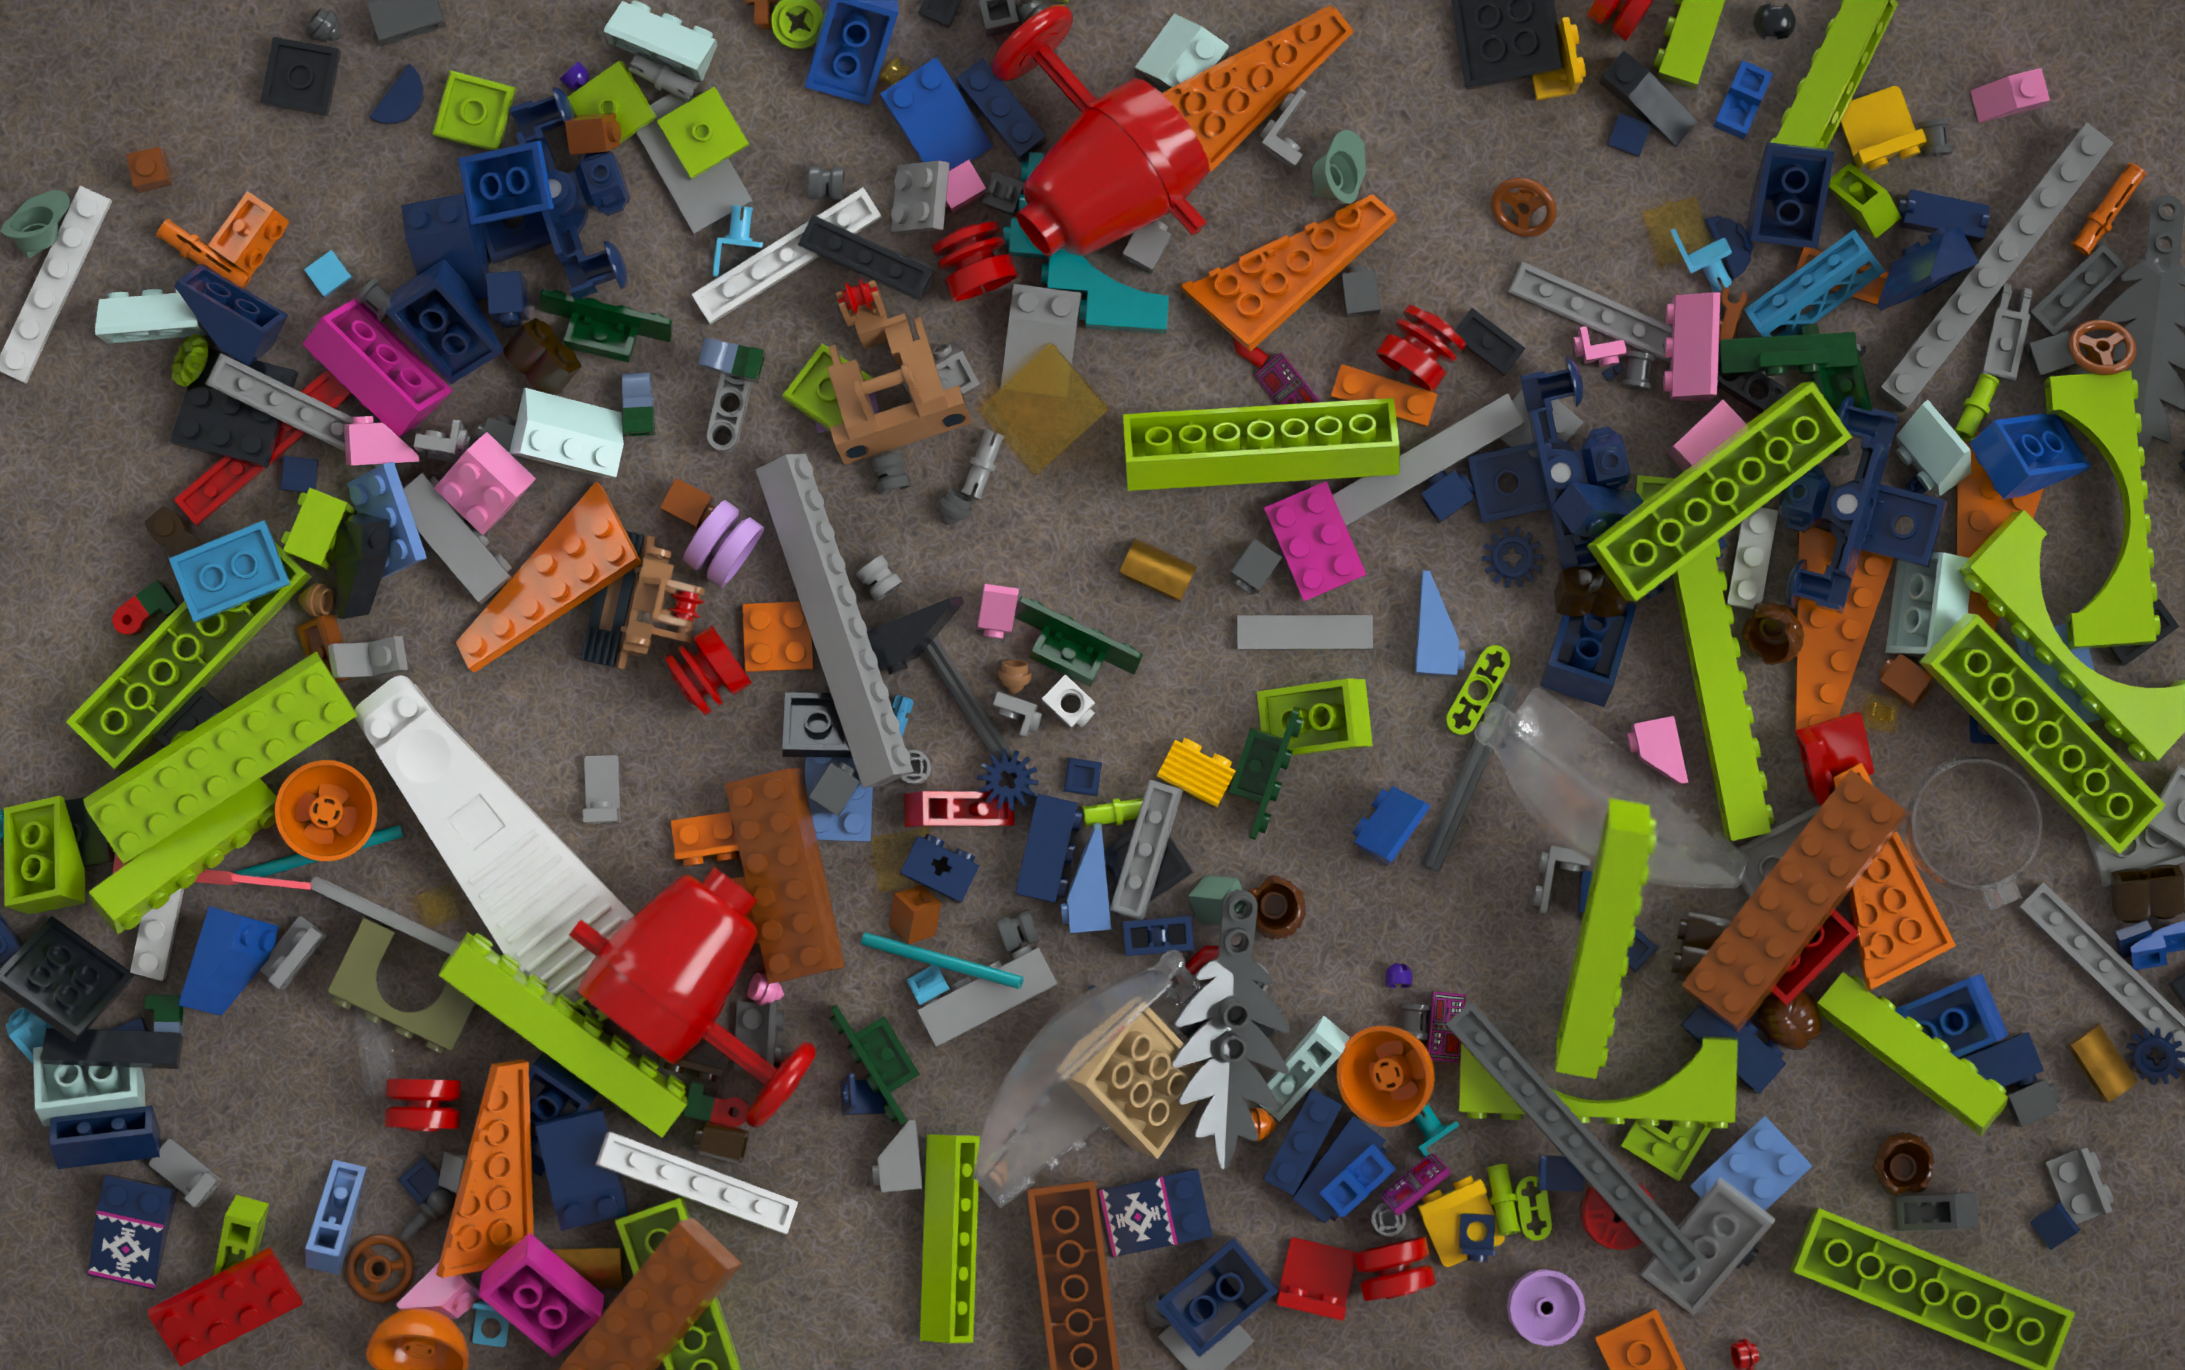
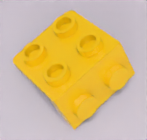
M1569 17L1561 18L1558 25L1565 70L1531 77L1536 101L1576 94L1580 84L1583 83V77H1586L1583 57L1577 58L1576 44H1579L1577 25L1570 24Z
M1892 86L1850 101L1840 121L1855 165L1859 170L1868 167L1869 171L1881 168L1889 164L1888 159L1900 156L1901 160L1915 156L1920 153L1919 149L1927 142L1923 129L1915 130L1902 91L1898 86Z
M1472 1176L1463 1178L1453 1183L1454 1190L1443 1195L1440 1189L1422 1197L1423 1203L1417 1206L1440 1261L1445 1267H1451L1467 1260V1254L1459 1253L1460 1216L1463 1213L1493 1215L1495 1217L1494 1247L1502 1244L1505 1240V1236H1499L1498 1234L1499 1229L1496 1215L1486 1195L1487 1190L1482 1179L1473 1180ZM1480 1221L1472 1222L1467 1228V1235L1472 1241H1482L1487 1235V1228Z

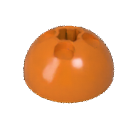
M333 760L314 761L296 769L283 782L275 802V820L284 841L298 854L316 861H336L358 851L370 838L377 820V801L371 785L355 768Z
M1381 1025L1361 1030L1347 1041L1342 1054L1339 1056L1337 1082L1340 1093L1352 1112L1370 1124L1381 1127H1394L1407 1123L1424 1109L1433 1092L1435 1072L1430 1054L1419 1039L1401 1028Z
M404 1309L386 1318L372 1334L366 1351L368 1362L376 1370H467L469 1365L467 1343L458 1326L444 1314L428 1309Z

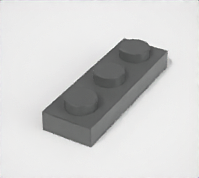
M2103 243L2033 308L2029 314L2050 336L2056 335L2122 273L2127 266Z

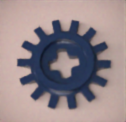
M1517 527L1515 528L1514 536H1509L1507 528L1502 529L1504 535L1502 539L1494 533L1491 537L1496 544L1491 546L1485 543L1484 546L1485 549L1491 551V556H1482V561H1491L1492 566L1485 569L1486 574L1495 570L1498 574L1493 579V582L1497 583L1501 577L1506 578V588H1510L1511 579H1516L1518 588L1523 586L1521 578L1524 576L1532 582L1534 578L1529 573L1530 570L1533 569L1540 572L1542 568L1534 564L1536 559H1543V554H1534V549L1541 546L1539 541L1530 545L1528 540L1533 534L1528 532L1524 538L1519 537L1521 528ZM1509 548H1515L1516 553L1522 554L1523 557L1522 561H1517L1514 568L1510 567L1509 562L1503 561V555L1509 553Z
M1004 749L1001 750L1002 759L998 760L992 753L989 757L993 764L991 766L985 763L981 764L980 767L987 770V774L978 775L977 780L986 781V785L979 788L980 793L990 792L989 797L985 800L988 804L996 798L999 800L996 809L1001 810L1003 802H1009V809L1011 811L1015 810L1014 801L1019 800L1022 806L1027 804L1023 798L1025 794L1034 797L1036 793L1029 789V785H1038L1039 780L1030 779V774L1037 772L1036 767L1026 768L1025 765L1031 760L1028 756L1020 762L1017 760L1019 751L1015 750L1013 757L1007 758V751ZM1006 770L1008 774L1013 772L1017 774V778L1014 780L1016 786L1013 789H1010L1008 786L1001 787L998 782L1002 780L1000 775L1002 771Z
M2160 1027L2155 1028V1036H2152L2147 1028L2142 1029L2145 1038L2134 1033L2132 1038L2137 1044L2127 1043L2126 1045L2127 1049L2134 1051L2132 1054L2125 1055L2126 1060L2135 1061V1064L2130 1069L2132 1071L2140 1069L2142 1073L2139 1078L2143 1081L2146 1075L2151 1077V1084L2156 1085L2158 1077H2162L2164 1084H2169V1074L2178 1079L2180 1075L2176 1067L2185 1069V1064L2178 1060V1058H2185V1052L2176 1051V1048L2183 1044L2181 1040L2170 1043L2169 1040L2173 1036L2172 1032H2168L2165 1038H2161ZM2153 1047L2158 1048L2159 1053H2165L2166 1057H2163L2160 1063H2155L2154 1058H2148L2147 1054L2152 1052Z

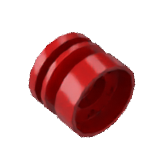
M998 222L972 224L960 228L931 247L935 256H945L938 262L940 269L956 268L957 270L944 280L953 302L968 300L984 294L981 287L982 284L987 293L1012 282L1018 277L1011 255L994 256V252L1006 243L1003 237L992 238L1001 231Z
M1408 305L1403 314L1410 322L1398 319L1395 324L1405 337L1402 339L1388 334L1375 354L1396 372L1399 371L1401 366L1413 372L1409 381L1433 393L1446 375L1445 370L1436 361L1440 359L1453 364L1457 357L1450 349L1461 352L1466 346V342L1448 323L1438 316L1413 305Z
M712 625L693 637L699 653L693 656L684 646L678 648L686 660L682 665L678 663L672 654L664 658L668 664L671 678L688 702L699 709L704 716L712 712L704 700L708 695L712 696L718 706L723 704L718 688L724 686L735 696L752 684L744 669L736 661Z
M1637 1183V1184L1646 1192V1194L1653 1200L1652 1196H1651V1195L1649 1194V1192L1645 1189V1187L1642 1186L1641 1184ZM1590 1187L1585 1193L1580 1206L1581 1223L1588 1236L1594 1242L1609 1249L1626 1250L1642 1243L1640 1239L1622 1220L1618 1219L1615 1222L1612 1220L1615 1215L1611 1211L1612 1209Z

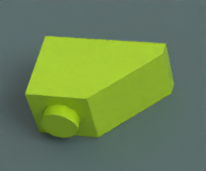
M1847 164L1830 178L1828 187L1830 192L1856 223L1875 239L1902 218L1888 191L1853 164Z

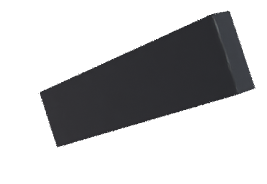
M815 215L811 216L798 243V246L866 278L875 280V282L919 302L935 272L932 268Z
M46 1028L41 1061L43 1064L179 1069L183 1036L181 1033L87 1029L74 1043L56 1029Z

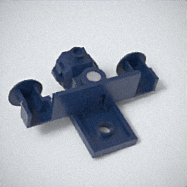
M552 87L554 96L534 103L530 100L509 109L515 118L519 133H516L519 145L541 141L554 208L523 216L522 224L517 228H508L506 220L483 223L485 243L493 264L552 244L556 256L565 267L571 285L570 292L575 300L597 293V285L613 279L617 280L621 289L625 287L627 270L624 259L617 247L609 241H604L606 250L586 256L579 234L586 223L589 209L610 216L623 211L625 205L629 203L631 196L618 159L611 151L585 153L584 159L579 162L575 171L570 173L556 168L545 131L565 125V121L574 118L575 115L566 94L561 89Z
M1565 357V370L1545 374V371H1539L1520 376L1534 442L1467 457L1481 523L1548 509L1562 571L1570 567L1599 565V562L1587 547L1596 538L1581 540V536L1573 535L1552 507L1571 482L1624 491L1631 479L1622 436L1609 426L1592 429L1579 450H1574L1568 443L1558 438L1551 401L1572 396L1575 407H1577L1583 399L1582 376L1576 363L1569 357ZM1535 449L1537 457L1531 456L1528 450ZM1504 473H1512L1517 479L1516 488L1508 493L1501 491L1498 487V479Z
M1853 396L1845 398L1835 414L1852 437L1863 439L1861 445L1863 452L1855 479L1839 487L1832 486L1823 467L1815 465L1782 492L1779 513L1788 529L1805 533L1810 528H1815L1826 522L1829 523L1831 532L1837 540L1831 563L1826 566L1824 574L1808 571L1806 559L1799 560L1793 566L1788 576L1785 590L1786 601L1791 608H1795L1799 598L1816 602V605L1821 609L1843 614L1860 551L1929 568L1947 501L1880 484L1898 423V417L1894 413L1874 408L1871 411L1854 407ZM1902 517H1909L1914 523L1912 531L1906 535L1898 534L1895 530L1897 520Z

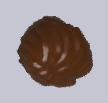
M1770 602L1756 603L1754 605L1752 618L1747 619L1742 631L1743 639L1748 642L1749 649L1755 651L1766 665L1787 663L1798 655L1804 642L1803 626L1796 616L1790 612L1788 607Z
M1270 875L1259 888L1253 887L1248 890L1257 901L1255 929L1259 934L1271 940H1279L1281 938L1286 939L1289 935L1292 936L1297 928H1301L1306 915L1304 892L1296 887V885H1293L1291 881L1279 876Z
M1802 991L1788 1006L1769 993L1759 1006L1758 1023L1768 1040L1774 1041L1783 1047L1792 1050H1802L1807 1047V1040L1816 1038L1822 1031L1820 1011L1813 996L1805 991Z
M1901 1132L1891 1135L1884 1143L1879 1145L1873 1169L1882 1187L1890 1195L1896 1196L1908 1190L1912 1193L1924 1191L1931 1179L1935 1161L1931 1147L1928 1146L1927 1141H1924L1922 1136L1918 1137L1910 1132Z

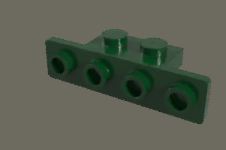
M542 289L540 292L541 312L570 319L563 345L568 346L572 350L629 363L638 335L666 342L671 341L673 321L661 314L639 312L624 305H609L601 303L594 298L575 300L573 296L567 295L560 290L550 291Z
M1817 324L1802 325L1803 334L1801 335L1820 334ZM1858 349V363L1856 366L1820 368V373L1809 374L1810 381L1816 385L1835 413L1841 402L1849 396L1854 397V407L1868 411L1872 410ZM1847 442L1833 452L1835 457H1843L1850 454Z
M1854 332L1722 339L1719 343L1721 372L1723 374L1765 372L1766 376L1786 375V370H1799L1800 374L1820 373V368L1853 367L1858 363L1856 334Z
M1021 596L1017 602L1014 618L1042 631L1029 658L1090 687L1103 661L1133 675L1135 674L1143 654L1136 651L1131 645L1119 643L1105 636L1100 630L1090 629L1075 622L1073 618L1066 614L1052 611L1044 607L1037 600Z
M1293 707L1283 738L1253 727L1250 728L1229 793L1261 803L1249 837L1256 840L1258 832L1265 834L1271 818V814L1265 813L1269 800L1274 802L1277 800L1282 782L1276 781L1280 768L1287 770L1293 753L1292 750L1287 749L1291 736L1298 738L1304 720L1298 717L1300 711L1298 707Z
M834 1005L831 1007L834 1015L829 1017L839 1035L845 1032L852 1043L847 1046L848 1051L857 1064L863 1061L870 1073L865 1075V1078L874 1093L881 1090L887 1100V1103L882 1106L891 1121L894 1123L899 1120L901 1125L906 1124L908 1119L891 1092L920 1075L885 1016L855 1034L839 1006Z

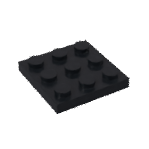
M1451 0L1465 89L1471 90L1565 70L1554 0Z
M208 348V358L202 373L187 387L170 442L177 446L268 469L283 422L206 385V381L219 354L228 356L225 352ZM258 360L248 366L294 389L298 373L295 370Z
M51 916L0 969V990L75 1043L129 985L135 974L130 973L124 966Z

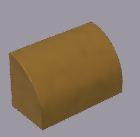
M1135 538L1121 566L1119 575L1181 603L1197 566Z
M2100 1023L2066 1045L2104 1103L2111 1102L2138 1081Z
M623 1247L552 1249V1252L596 1289L624 1288Z

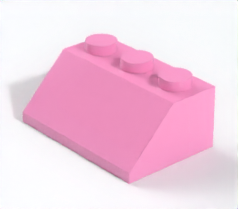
M1720 293L1676 295L1672 299V304L1666 305V324H1671L1672 330L1671 338H1665L1664 355L1665 358H1671L1670 371L1664 372L1663 390L1669 392V400L1710 402L1717 395Z

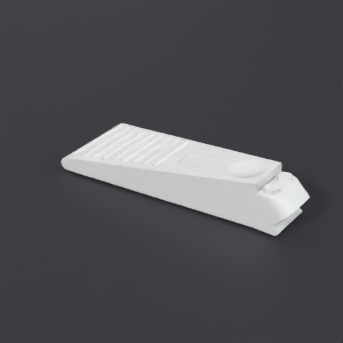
M396 676L390 679L356 707V722L376 749L375 751L503 954L506 953L519 962L521 965L519 970L530 977L533 973L548 984L546 990L556 997L562 994L572 1002L577 1001L582 995L576 989L595 955L568 936L579 920L582 919L605 938L609 939L634 914L439 715L416 684L414 685L406 676Z

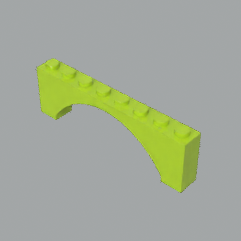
M2123 371L2114 375L2091 373L2050 376L2044 381L2047 415L2056 414L2069 422L2097 447L2116 478L2124 510L2122 544L2109 577L2085 607L2078 613H2071L2065 616L2068 649L2078 650L2151 644L2156 641V635H2160L2161 627L2159 616L2154 615L2153 602L2157 601L2156 582L2151 581L2150 568L2154 567V553L2152 547L2148 548L2147 534L2151 533V520L2149 514L2144 512L2143 500L2148 498V487L2146 480H2141L2140 467H2143L2145 464V454L2143 447L2138 446L2137 433H2141L2142 429L2140 413H2135L2134 400L2138 399L2137 380L2132 379L2131 371Z
M2025 510L2011 513L1958 570L1965 577V584L1974 592H1980L1989 601L1987 603L1989 609L1997 616L2004 617L2012 625L2011 631L2022 641H2027L2035 649V656L2042 663L2048 666L2051 665L2058 672L2059 675L2057 677L2059 681L2067 688L2074 689L2082 697L2081 702L2084 707L2094 714L2097 713L2106 722L2104 726L2112 735L2117 738L2121 737L2129 746V753L2135 759L2145 763L2159 761L2185 732V680L2175 681L2170 687L2166 688L2130 686L2115 682L2098 674L2074 656L2056 632L2042 595L2040 553L2042 539L2047 533Z
M1703 1036L1701 1048L1676 1074L1660 1085L1631 1097L1616 1100H1591L1574 1097L1553 1088L1551 1089L1582 1123H1589L1590 1117H1604V1123L1624 1124V1119L1629 1118L1638 1119L1639 1125L1655 1126L1659 1125V1120H1673V1126L1693 1127L1694 1121L1707 1122V1127L1728 1128V1122L1735 1123L1738 1037ZM1461 1043L1459 1112H1467V1118L1485 1119L1487 1118V1113H1501V1119L1521 1120V1114H1525L1522 1109Z

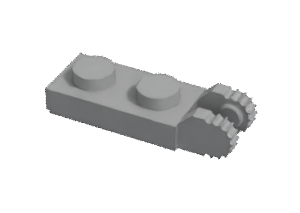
M2004 284L2001 289L1998 307L1994 311L1981 373L2014 382L2017 378L2030 318L2028 311L2032 289H2023L2019 299V310L2016 312L2007 310L2012 294V286Z

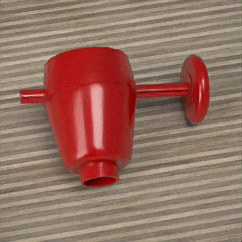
M1066 5L1049 6L1025 21L1008 37L995 54L991 65L994 76L1001 81H1012L1039 65L1081 112V115L1024 182L1023 190L1027 206L1021 209L1016 214L1021 229L1032 244L1049 257L1061 248L1076 256H1086L1158 221L1164 215L1167 216L1170 213L1173 214L1191 236L1199 233L1207 222L1185 198L1210 172L1209 162L1199 139L1176 107L1155 87L1144 80L1136 78L1096 99L1054 53V50L1069 33L1073 23V15Z
M714 867L702 883L690 875L679 877L613 933L609 939L580 919L568 936L595 955V958L592 960L576 990L623 1029L674 1065L702 1038L764 1084L746 1113V1122L749 1126L753 1128L763 1126L795 1091L799 1081L809 1069L816 1056V1048L810 1042H802L775 1068L715 1022L757 938L758 931L756 925L746 915L758 900Z

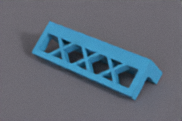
M1854 229L1746 307L1744 311L1763 337H1772L1770 332L1780 325H1786V328L1776 336L1798 335L1802 332V325L1814 324L1883 274L1885 270ZM1868 261L1872 264V267L1862 274H1856L1857 269ZM1842 284L1839 291L1828 295L1832 287ZM1808 305H1814L1810 312L1800 315L1803 308Z

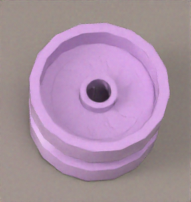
M726 500L722 501L702 523L682 558L684 563L696 571L704 568L712 560L707 570V579L720 588H723L737 573L764 531V527L750 517L741 521L734 529L739 519V509Z
M1549 1269L1529 1271L1518 1278L1509 1291L1506 1304L1508 1319L1515 1331L1528 1341L1543 1346L1562 1344L1573 1337L1583 1323L1586 1309L1583 1294L1577 1284L1563 1273ZM1544 1301H1548L1553 1305V1310H1548L1547 1314H1543L1540 1310V1306Z

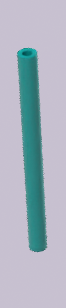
M401 824L372 832L370 838L360 849L404 837ZM296 853L237 870L236 874L262 878L318 861Z
M867 932L862 936L861 945L1019 990L1023 985L1024 977Z

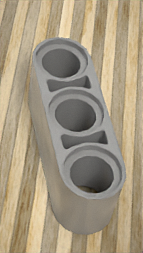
M720 374L707 430L708 442L715 451L729 453L737 447L753 382L743 379L737 380L729 375ZM735 396L740 400V405L736 411L726 412L722 409V402L726 397ZM720 429H728L732 432V439L726 445H718L714 441V436Z

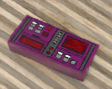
M1282 352L1254 374L1277 405L1321 402Z
M1432 992L1429 1040L1427 1045V1051L1432 1060L1461 1062V1042L1445 1025L1465 1007L1466 995Z
M1431 1153L1383 1191L1381 1197L1395 1215H1401L1448 1177L1451 1171L1435 1154Z

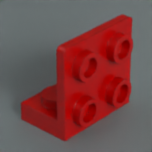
M1854 712L1795 730L1808 791L1819 806L1826 802L1830 796V789L1834 788L1833 777L1861 763L1868 776L1874 773L1864 722L1860 712Z
M1292 1237L1277 1293L1276 1305L1344 1321L1347 1309L1345 1305L1355 1267L1353 1253L1356 1252Z

